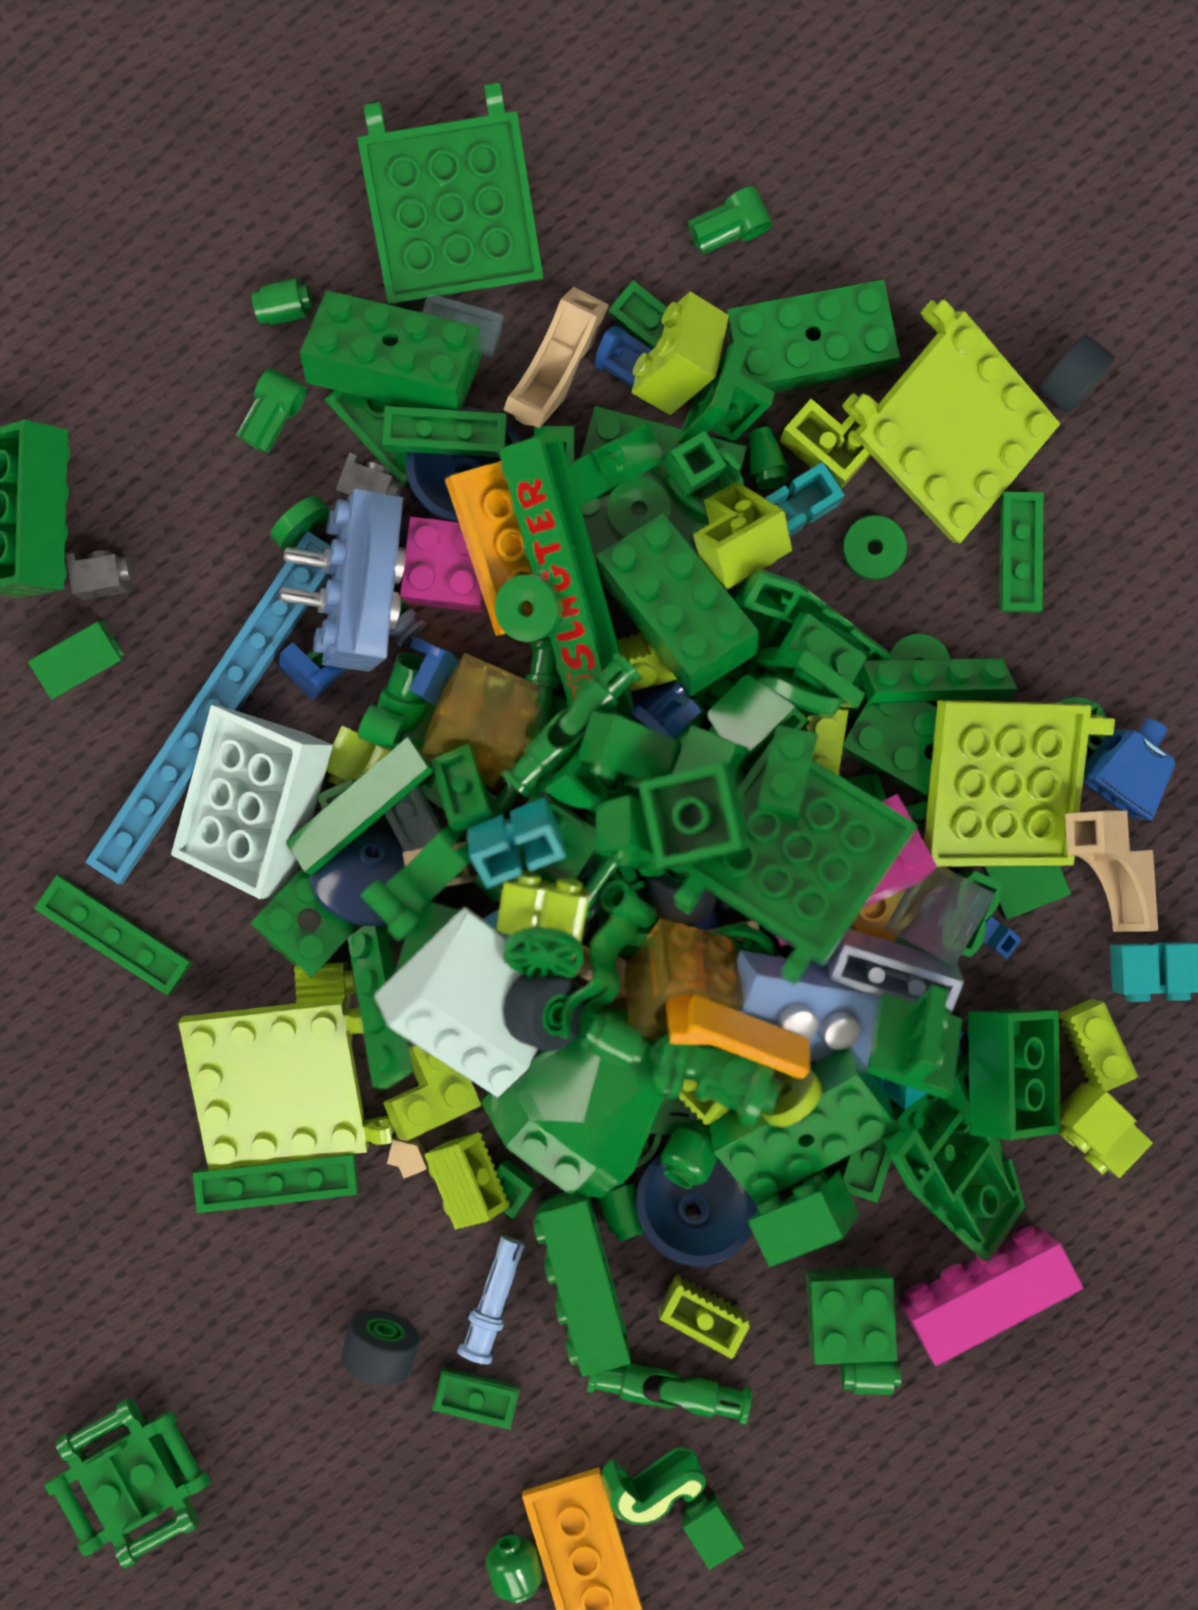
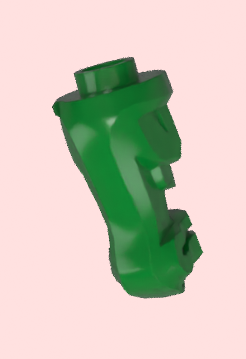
M669 1033L657 1042L649 1053V1059L653 1065L651 1076L652 1089L660 1097L668 1096L667 1099L678 1097L681 1094L685 1080H693L697 1083L695 1095L699 1101L711 1099L719 1105L735 1110L738 1113V1119L741 1124L753 1128L756 1125L761 1110L772 1114L782 1085L781 1080L772 1078L774 1072L772 1067L718 1046L670 1044Z

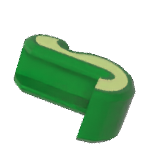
M675 1447L633 1477L612 1458L603 1467L601 1481L612 1512L617 1518L632 1525L650 1524L661 1519L669 1512L677 1498L683 1497L686 1502L692 1501L704 1490L706 1485V1478L696 1453L689 1447Z

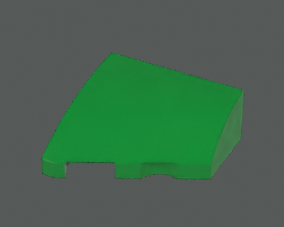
M581 744L558 767L544 789L554 798L565 804L586 809L592 808L598 803L613 800L637 791L624 786L625 778L616 775L614 780H610L590 773L592 765L577 760Z

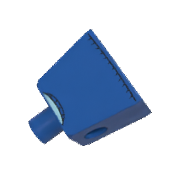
M1146 718L1138 732L1115 729L1114 734L1108 735L1085 762L1083 784L1119 811H1127L1128 817L1152 821L1175 766L1174 758L1158 747L1168 731L1167 727L1154 719Z

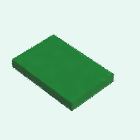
M337 390L329 394L324 399L328 406L377 460L390 470L389 473L398 482L402 483V487L408 486L409 481L406 470L407 452L383 451L382 446L384 407L403 406Z

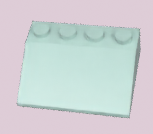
M211 705L171 855L259 899L275 897L297 874L299 862L286 841L313 818L318 800L316 795L320 793L333 745L299 730L219 705Z
M465 907L374 996L390 1028L496 1097H499L528 1069L538 1048L517 1041L510 1035L505 1025L504 1007L506 997L513 984L523 975L510 968L503 961L504 943L507 938Z

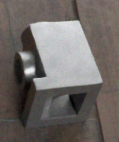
M349 453L336 491L345 500H347L354 489L399 497L402 483L395 481L391 475H388L390 470L384 466L373 462H367L366 467L362 466L358 456Z
M107 550L90 552L87 554L88 559H82L74 553L66 554L73 595L86 600L130 592L129 580H133L134 573L128 556L118 557Z

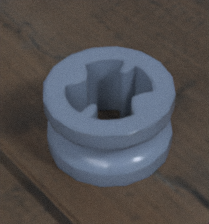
M413 609L406 611L399 617L394 629L389 628V636L398 638L397 644L400 648L408 645L426 626L423 620L418 621L415 619L416 612Z

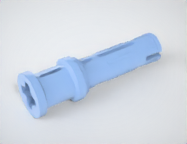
M501 1236L497 1253L478 1308H474L470 1312L468 1319L471 1321L465 1342L464 1344H459L457 1350L459 1355L470 1361L480 1364H491L493 1355L490 1352L497 1331H501L504 1325V1318L501 1314L519 1259L525 1247L524 1242L506 1236Z

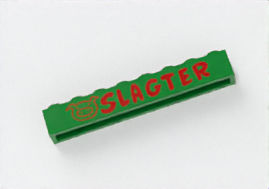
M561 433L537 436L498 450L502 461V473L508 483L513 501V513L519 523L524 541V553L529 560L532 574L548 579L556 587L562 600L561 620L548 637L551 639L556 658V670L562 679L567 698V708L570 711L577 697V692L590 678L596 679L612 662L611 656L613 653L617 652L620 655ZM618 674L608 686H611L621 674ZM628 686L617 698L618 704L609 714H615L633 721L630 712L634 709V704Z

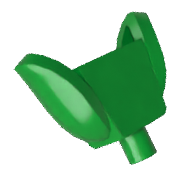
M747 674L736 684L728 676H722L714 681L709 689L710 694L718 702L708 711L707 716L712 723L708 731L748 747L735 778L738 788L747 776V771L750 772L773 740L777 725L800 729L808 721L802 713L820 718L831 717L838 711L842 699L821 694L794 679L779 674H765L757 680Z

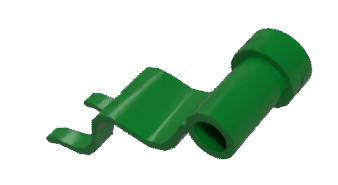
M448 825L385 885L380 879H377L360 895L389 926L387 931L398 942L423 919L417 912L472 861L469 854V843L456 850L451 848L466 828L455 833L450 825Z
M622 880L610 882L602 891L601 905L611 915L606 924L595 933L590 942L589 956L594 969L593 978L587 986L569 996L563 1005L560 1037L567 1039L570 1034L573 1012L582 1001L600 993L603 989L602 993L588 1002L581 1011L579 1019L580 1037L590 1016L616 998L621 986L620 978L615 968L619 952L633 938L638 926L640 928H647L656 919V909L638 897L635 889ZM579 1043V1047L587 1049V1046Z

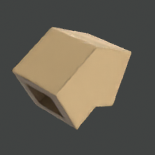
M396 1135L392 1141L387 1164L399 1167L403 1178L428 1168V1162L425 1157L426 1152L421 1140L413 1138L408 1141L398 1140Z

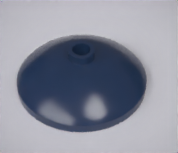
M463 407L462 411L489 412L472 407ZM507 422L505 447L521 442L517 433ZM407 452V477L415 497L429 512L443 520L459 522L445 478L466 470L469 471L500 462L501 458Z
M371 824L313 875L309 874L312 892L318 902L329 913L341 920L363 926L387 925L360 895L377 879H380L385 885L405 867L403 852L422 848L410 836L395 828Z
M661 1154L656 1157L644 1171L636 1193L638 1221L649 1242L666 1257L690 1266L714 1265L734 1256L745 1245L752 1233L748 1220L757 1212L755 1201L719 1159L705 1184L693 1185L691 1189L678 1186L665 1177L663 1174L665 1169L660 1162ZM685 1209H695L698 1213V1218L692 1219L688 1217Z

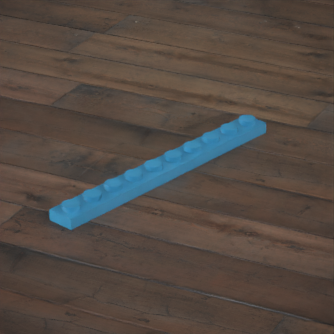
M307 531L295 549L324 554L325 550L330 549L331 546ZM291 562L285 563L85 863L117 884L125 882L190 785L211 705H219L239 711L309 607V605L280 601L279 592L281 588L286 587L318 593L330 574L322 573V568Z

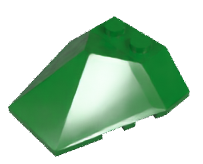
M759 569L738 584L731 595L732 599L759 631L758 654L724 675L728 676L734 684L747 674L756 680L765 674H773L756 662V659L763 647L780 648L799 613H809L867 656L865 661L889 660L890 653L796 581ZM857 674L852 684L865 693ZM711 684L693 695V701L698 700L700 704L713 707L718 702L709 692ZM866 694L858 708L845 707L848 710L847 718H854L865 700Z
M613 1011L609 1013V1015L626 1022ZM579 1030L576 1037L566 1047L556 1051L543 1050L539 1052L536 1058L531 1060L528 1069L499 1097L488 1092L483 1097L481 1104L506 1148L569 1195L603 1198L606 1193L618 1189L634 1172L664 1096L656 1095L652 1089L651 1076L653 1065L650 1062L649 1053L655 1043L643 1035L642 1040L646 1042V1048L640 1061L636 1065L630 1063L626 1069H622L589 1053L587 1049L579 1047Z
M966 1054L957 1059L953 1093L947 1099L927 1093L906 1109L897 1105L893 1112L899 1129L883 1137L882 1140L908 1189L983 1261H990L1024 1210L1025 1204L1012 1159H1005L1000 1139L970 1135V1119L968 1115L970 1106L969 1054Z

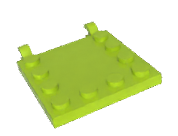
M944 299L938 304L931 300L920 313L938 332L934 339L877 406L867 395L862 394L858 398L855 393H852L842 407L860 425L853 436L953 543L960 544L1057 429L1060 423L965 311L954 312L953 308Z
M938 700L924 840L936 865H1074L1075 856L1068 855L1065 814L1080 813L1088 734L1113 735L1115 718L1091 715L1092 706L1086 704Z
M344 998L182 1016L179 1021L208 1170L366 1153L369 1142L376 1145L392 1143V1133H395L389 1116L366 1120L364 1118L349 1032L363 1033L359 1007L345 1009Z

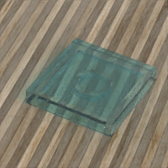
M937 866L924 881L906 889L885 928L955 967L995 894L942 866Z

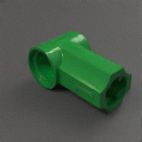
M755 186L746 187L735 192L725 201L724 205L688 221L691 238L701 255L707 254L739 238L741 241L751 240L765 233L773 225Z
M268 368L257 383L254 392L255 401L236 436L249 446L268 454L287 419L293 418L298 413L305 400L307 388L276 370Z

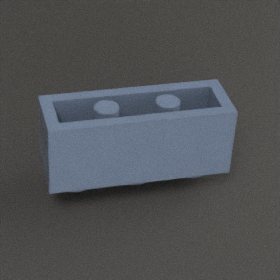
M850 928L840 941L841 944L837 945L827 960L831 982L879 997L883 993H887L916 1003L931 985L948 990L946 1007L950 1008V1014L964 983L958 963Z

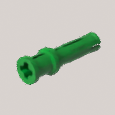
M549 641L530 642L529 649L533 651L531 672L526 675L525 682H527V686L531 689L523 756L526 753L525 747L551 720L554 690H558V687L561 686V679L558 677L554 650L552 643Z

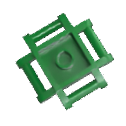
M555 770L553 773L545 774L538 787L535 785L532 788V796L526 805L546 798L561 829L566 857L532 870V872L540 874L541 880L557 883L559 878L579 881L597 854L596 825L544 790L556 772ZM506 779L504 781L507 784L491 806L493 817L489 819L499 815L504 817L520 793ZM596 806L589 808L596 813ZM524 843L518 845L521 869L530 871L526 862ZM606 856L584 887L591 890L585 922L593 912L590 909L619 866L613 863V859ZM478 873L473 883L482 890H485L486 886ZM504 882L491 886L488 889L502 898Z
M129 1397L118 1403L116 1410L74 1434L68 1432L56 1439L57 1451L61 1458L68 1462L70 1467L44 1483V1487L49 1496L54 1495L80 1541L77 1547L83 1557L92 1554L111 1541L115 1547L118 1562L123 1568L127 1569L139 1562V1556L181 1532L187 1534L199 1527L198 1515L188 1496L198 1493L208 1486L212 1480L207 1471H201L175 1424L178 1419L172 1409L152 1420L151 1418L145 1420L135 1401ZM122 1424L128 1426L129 1431L87 1455L82 1449L84 1446ZM78 1480L103 1525V1528L96 1532L69 1486L70 1483ZM172 1506L176 1517L138 1539L132 1540L129 1534L130 1531Z

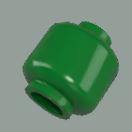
M693 1124L691 1128L680 1127L673 1131L661 1154L660 1162L665 1169L663 1172L665 1177L678 1186L691 1189L693 1185H702L707 1182L719 1158L713 1152L710 1131L703 1126Z
M506 1535L500 1538L487 1553L485 1563L491 1587L496 1596L511 1603H521L533 1596L542 1582L543 1573L537 1549L532 1541L517 1535Z

